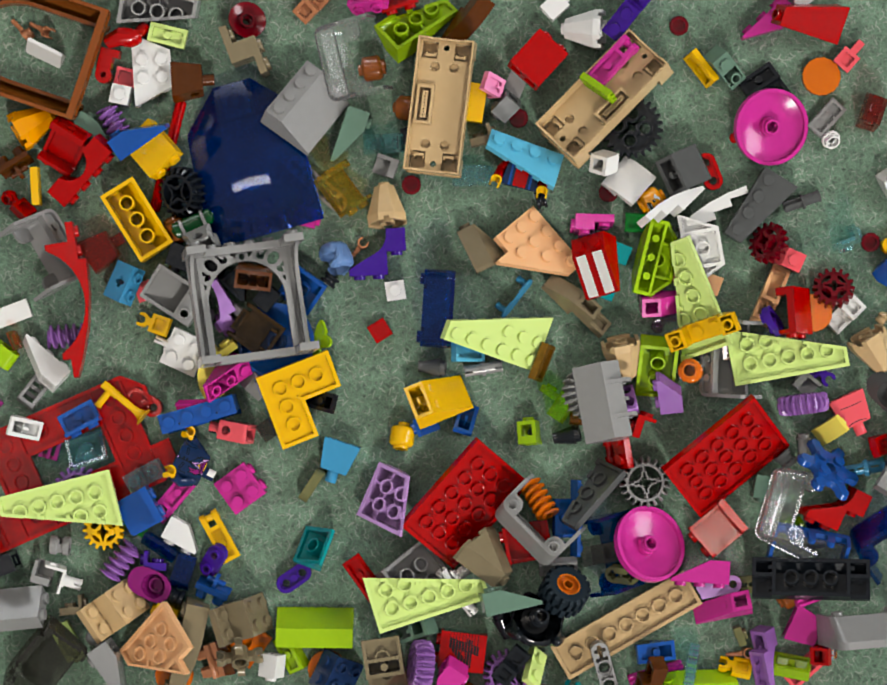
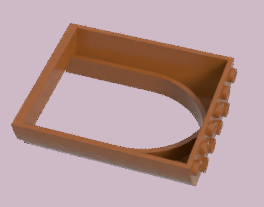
M0 0V8L8 6L32 7L95 28L71 100L0 76V96L70 120L76 119L78 112L84 108V105L81 103L105 32L109 33L110 26H108L111 19L110 11L81 0Z

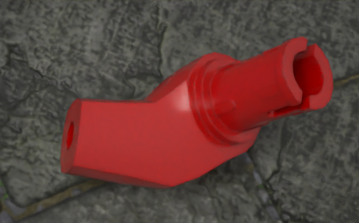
M141 22L135 29L119 27L105 35L103 41L109 49L118 46L135 47L142 42V37L149 32V26L147 23Z

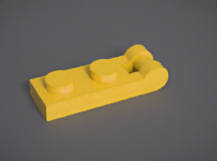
M214 508L210 511L211 513L201 515L199 520L213 545L221 543L226 547L228 551V557L224 562L226 564L241 554L223 523L220 514ZM215 520L217 525L210 527L209 522Z

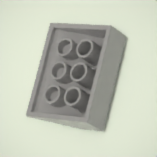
M307 60L268 106L260 122L308 156L347 108L349 102L326 74Z

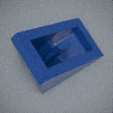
M473 405L474 408L458 414L453 432L471 437L479 407Z

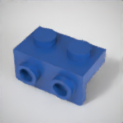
M90 399L58 416L57 419L65 432V438L71 436L74 439L82 435L81 430L87 427L89 430L99 425L98 421L102 420V417L93 400Z

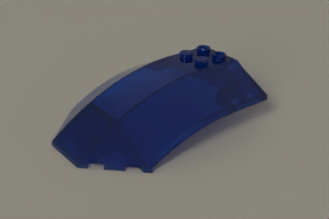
M251 78L213 88L187 135L194 172H199L198 177L203 178L201 184L206 185L202 188V191L207 193L202 196L206 200L202 203L203 210L208 208L213 213L214 223L210 224L211 230L218 235L222 246L224 243H236L324 218L308 156L260 122L265 110L279 94Z

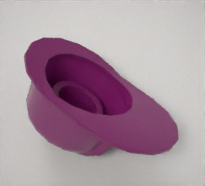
M139 566L132 569L128 575V586L138 596L154 603H161L169 597L171 584L163 573L149 567Z

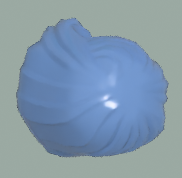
M327 242L319 249L320 260L329 263L327 271L334 277L346 275L353 267V256L349 247L344 242Z

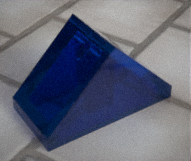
M179 552L170 577L171 586L189 591L197 562L196 557Z

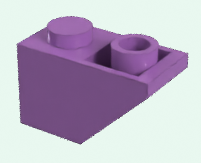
M656 372V379L652 380L653 390L658 393V396L655 397L656 408H660L661 415L683 413L681 386L661 372Z

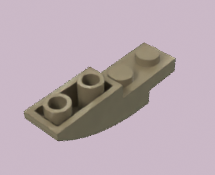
M552 274L542 285L541 288L567 314L573 312L598 338L602 337L612 324L600 312L603 307L594 299L586 300L584 292L572 283Z

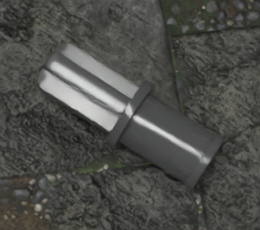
M815 190L805 195L799 194V197L784 201L782 205L785 212H790L799 208L805 209L806 206L821 202L822 199L819 191Z

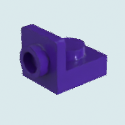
M144 550V554L140 556V565L156 571L168 570L169 562H164V558H152V561H150V550Z

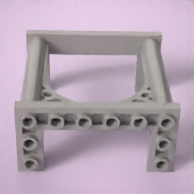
M297 229L288 230L279 240L267 237L263 238L262 242L245 240L243 244L236 245L235 242L224 243V247H216V244L200 245V242L188 243L181 257L182 262L186 264L199 360L197 361L198 369L311 354L320 349L319 341L310 342L300 277L298 246L304 240L303 232H297ZM264 251H266L263 259H258L256 257L257 253H259L258 255H261ZM271 252L279 254L278 261L274 264H270L267 261L268 255ZM240 254L244 256L243 260L239 259ZM216 257H218L221 260L226 258L227 262L221 264ZM206 260L213 261L217 265V270L214 272L207 270L204 262ZM254 262L270 268L276 274L283 285L286 295L293 347L229 356L216 354L209 293L213 281L222 270L235 263ZM283 262V266H281L283 271H278L277 267ZM202 272L210 276L209 281L205 282V276H203Z

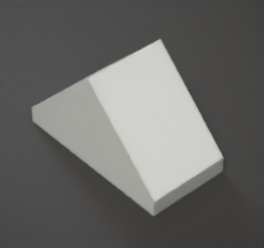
M11 415L6 434L39 441L44 423L19 415Z

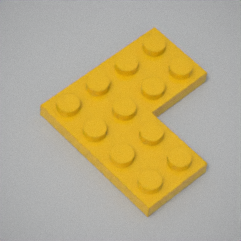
M328 350L255 377L283 450L319 436L306 400L341 386Z

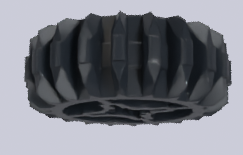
M184 166L175 167L166 172L164 177H161L163 182L159 185L162 189L158 192L161 193L162 197L159 200L164 202L162 207L167 208V213H172V217L177 216L183 219L204 208L202 203L206 201L204 195L207 193L204 192L203 188L206 185L201 183L203 178L198 177L199 172H193L192 168Z

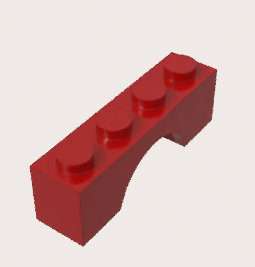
M98 134L94 136L82 150L86 158V168L83 174L79 177L63 175L47 191L63 207L69 204L74 205L80 198L78 194L81 191H86L92 184L89 181L93 177L97 178L103 171L101 167L105 163L109 164L115 157L113 150L107 143L108 140L103 135Z

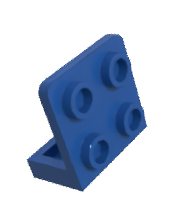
M148 485L118 501L122 520L132 536L166 519L165 509L161 504H158L155 499L157 495L152 487L149 488Z

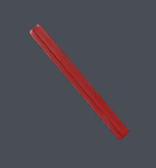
M184 101L175 103L168 136L175 144H177L186 108V102ZM162 178L156 180L150 203L155 212L160 211L162 200H159L162 195L158 192L162 189L159 185L163 182Z

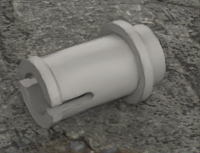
M798 433V437H796V440H798V455L802 453L809 454V448L807 447V442L811 440L809 433Z

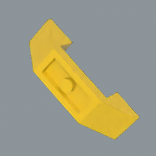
M735 311L723 312L689 323L666 333L664 336L672 353L688 348L693 343L708 338L740 331L741 326Z

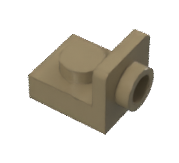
M489 122L485 123L487 135H484L483 132L472 135L473 138L469 139L471 148L486 145L494 126L490 127Z
M83 593L77 596V606L76 602L64 603L65 607L59 608L60 616L77 615V611L88 605V598H84Z

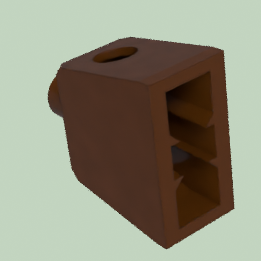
M170 62L174 103L203 97L204 86L215 85L214 74H203L201 64Z
M240 262L235 270L233 288L270 292L273 272L270 268L258 263Z

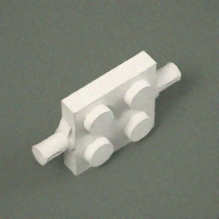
M176 326L168 339L156 335L154 342L164 346L159 362L191 377H195L198 371L197 361L199 360L196 335Z

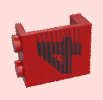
M442 628V632L437 633L436 644H440L439 652H435V662L438 663L437 669L451 655L468 665V672L483 674L488 634L447 631L445 628Z

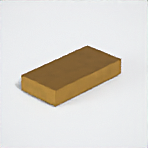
M544 342L541 343L528 378L538 382L543 381L556 349L554 346Z

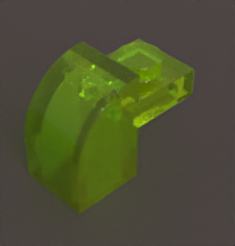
M550 383L547 385L542 384L539 391L554 400L546 414L563 424L571 412L568 411L569 406L564 404L565 398L561 397L564 392L561 390L558 394L556 393L557 388Z

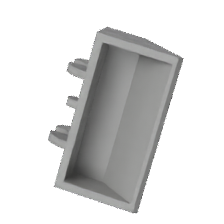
M618 360L602 361L572 368L586 444L620 441L631 437L632 430L629 419L638 416V412H628L626 401L630 399L629 396H625L623 385L632 380L631 377L621 378Z

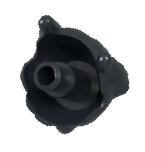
M526 592L523 595L541 600L540 598H538L539 592L535 594L532 592ZM544 605L512 611L510 622L505 626L504 630L510 639L518 640L528 646L547 647L552 645L559 647L565 639V635L562 632L564 616L560 618L556 614H550L551 611L545 610Z

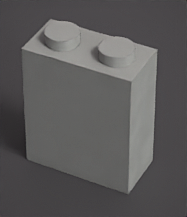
M43 585L0 589V632L44 627V620L47 619L46 606L49 604V594L45 591Z

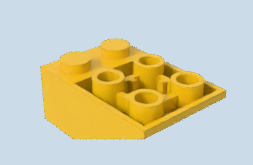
M461 375L424 380L403 388L420 430L474 408Z

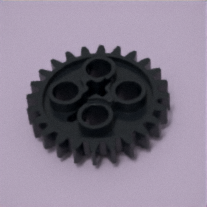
M643 98L633 109L639 112L637 118L631 119L627 115L621 121L624 125L622 130L616 131L613 129L603 139L604 142L610 141L607 145L608 148L614 146L612 152L619 150L620 157L626 153L628 159H630L631 154H634L635 158L638 159V153L645 156V150L652 152L651 145L658 146L655 139L661 140V137L657 134L663 132V129L658 128L663 122L657 121L661 115L654 114L657 110L656 107L650 109V101L645 105ZM643 116L646 117L645 120L635 125ZM645 124L651 127L650 131L646 134L640 132L641 127ZM628 125H635L636 130H629ZM628 131L621 139H618V136ZM628 137H634L635 143L632 146L625 144Z

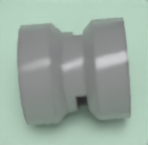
M51 535L49 553L54 555L62 553L69 556L72 538L69 536L59 538L57 535Z

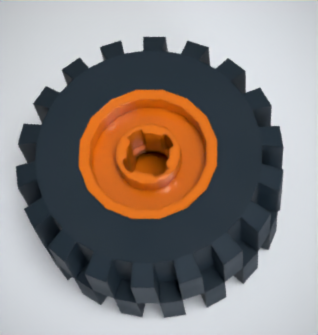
M557 565L547 572L538 588V598L542 600V605L545 606L544 609L551 611L550 614H556L560 618L563 616L565 618L574 617L582 610L590 597V583L586 581L587 577L582 575L580 570L576 571L572 566L569 568L567 565H562V567Z

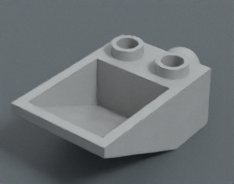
M159 263L139 296L185 326L190 327L194 320L188 279ZM210 309L211 320L213 321L215 319V313L212 309ZM183 310L188 312L187 317L181 315Z
M87 632L85 636L87 643L95 646L94 649L86 654L92 668L96 667L108 685H127L123 657L112 637L97 645L91 634Z

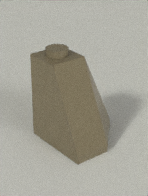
M468 222L459 227L460 231L457 232V235L476 274L495 266V262L505 255L497 243L475 224L470 225Z
M493 526L484 527L478 532L480 536L467 540L453 558L490 586H504L510 580L509 576L513 570L496 529Z

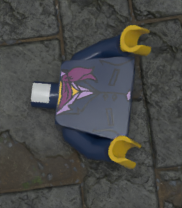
M193 426L187 427L188 433L182 431L181 436L188 439L184 441L173 465L164 466L168 472L162 474L164 478H169L179 487L197 486L201 477L212 482L217 472L207 467L211 457L196 437L195 428Z

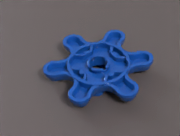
M809 440L807 447L811 455L807 453L799 454L797 461L801 466L808 468L813 473L814 478L811 480V486L818 492H821L824 487H829L834 491L839 500L846 501L849 491L845 484L855 486L859 478L856 473L845 468V461L843 459L845 454L843 450L836 448L830 453L822 447L819 440Z

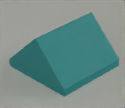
M306 526L293 561L321 571L335 530Z

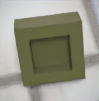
M739 624L733 626L732 630L740 647L747 645L746 639H748L745 628L741 629Z

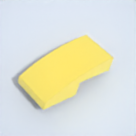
M837 414L816 426L811 432L821 445L824 446L850 429L846 421Z

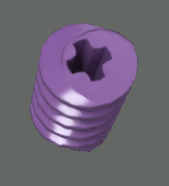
M118 104L107 106L96 113L101 114L98 118L100 121H105L102 126L103 128H108L106 130L107 135H111L118 129L122 132L130 127V125H123L126 118H119L123 112L115 111L119 107Z
M75 323L72 324L71 329L65 324L64 330L61 329L59 324H57L56 330L50 325L47 331L48 349L51 348V345H53L54 349H57L59 343L61 348H66L67 343L70 347L77 338L83 323H80L79 329L76 328Z
M123 539L126 544L125 546L118 545L121 550L120 552L113 551L116 557H108L111 563H103L106 569L100 568L104 575L116 582L121 581L119 575H126L124 569L130 570V564L136 562L134 557L139 558L141 556L137 547L126 539Z

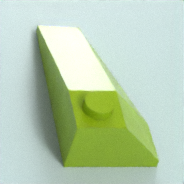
M440 0L426 4L424 8L415 11L410 9L405 14L398 16L396 14L390 15L374 25V29L386 51L399 64L417 51L419 35L432 37L457 14L458 10L448 0Z
M718 669L668 672L663 685H739L737 677L731 676V671L720 672Z

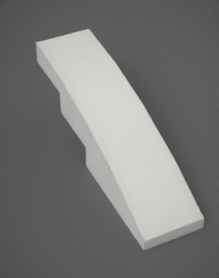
M700 186L669 197L655 206L636 223L643 228L653 218L657 223L669 213L675 218L705 188Z
M747 186L728 192L709 202L689 218L706 223L716 220L714 212L732 207L730 199L748 194Z

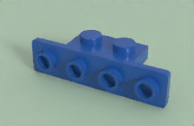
M571 479V499H553L556 503L553 508H559V512L553 516L552 536L571 538L577 532L564 525L561 519L571 502L577 499L579 495L578 490L583 486L581 480ZM581 534L570 544V556L581 557L583 551Z

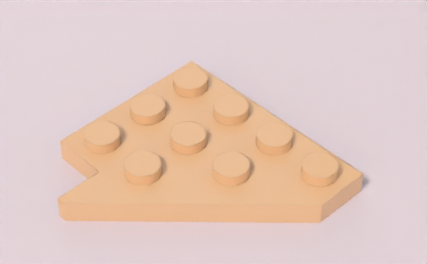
M534 206L529 208L493 239L505 253L495 262L496 265L567 277L576 270L572 259V250Z
M161 602L122 646L120 652L128 666L186 675L190 674V671L183 659L194 646L169 603Z

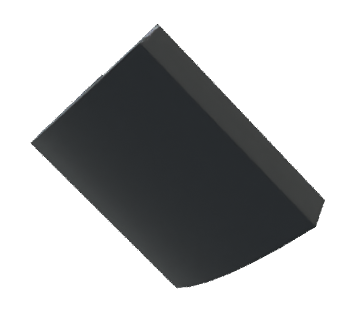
M770 62L747 76L738 85L746 98L754 92L765 88H778L790 92Z

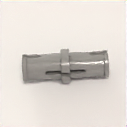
M502 360L464 365L465 378L503 372Z

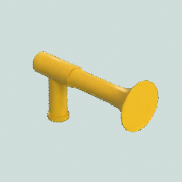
M104 381L100 386L105 392L94 403L98 408L101 409L107 399L112 396L135 415L137 425L149 413L150 409L142 410L107 381Z

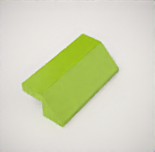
M277 607L276 648L353 649L354 608Z

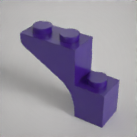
M625 0L602 31L614 41H617L651 0Z
M405 227L385 228L386 236L382 248L352 267L349 271V277H354V280H365V276H373V279H385L384 275H389L387 252H391V255H403L402 251H406Z

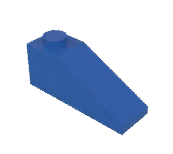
M169 123L128 128L122 132L118 129L110 135L111 140L107 143L118 159L122 161L166 130L170 125Z

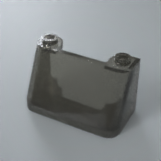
M49 614L47 619L44 620V627L36 629L7 666L3 685H56L74 662L78 663L85 660L88 653L87 647L57 618Z

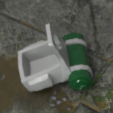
M208 208L202 211L199 210L197 213L171 224L173 235L177 238L182 237L186 243L185 247L188 246V243L200 242V245L216 244V247H222L218 235L211 230L210 224L214 223V215Z

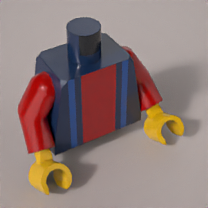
M503 160L489 180V185L492 181L497 182L496 188L503 184L536 192V198H538L539 193H543L545 199L547 198L548 189L546 184L540 180L539 182L534 180L532 175L524 170L520 171L515 168L516 165L509 161Z

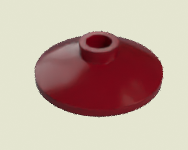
M240 2L230 10L228 22L236 35L242 38L252 35L257 37L265 29L266 17L262 9L256 4ZM243 20L248 21L249 25H245Z

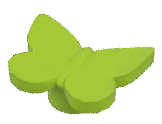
M319 320L316 326L314 339L319 341L320 349L313 352L312 355L322 352V348L332 346V339L327 335L328 330L324 320Z

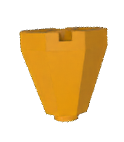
M38 108L14 111L6 115L8 123L11 122L13 124L11 126L13 133L26 151L32 149L50 130L51 121L56 118L55 114Z

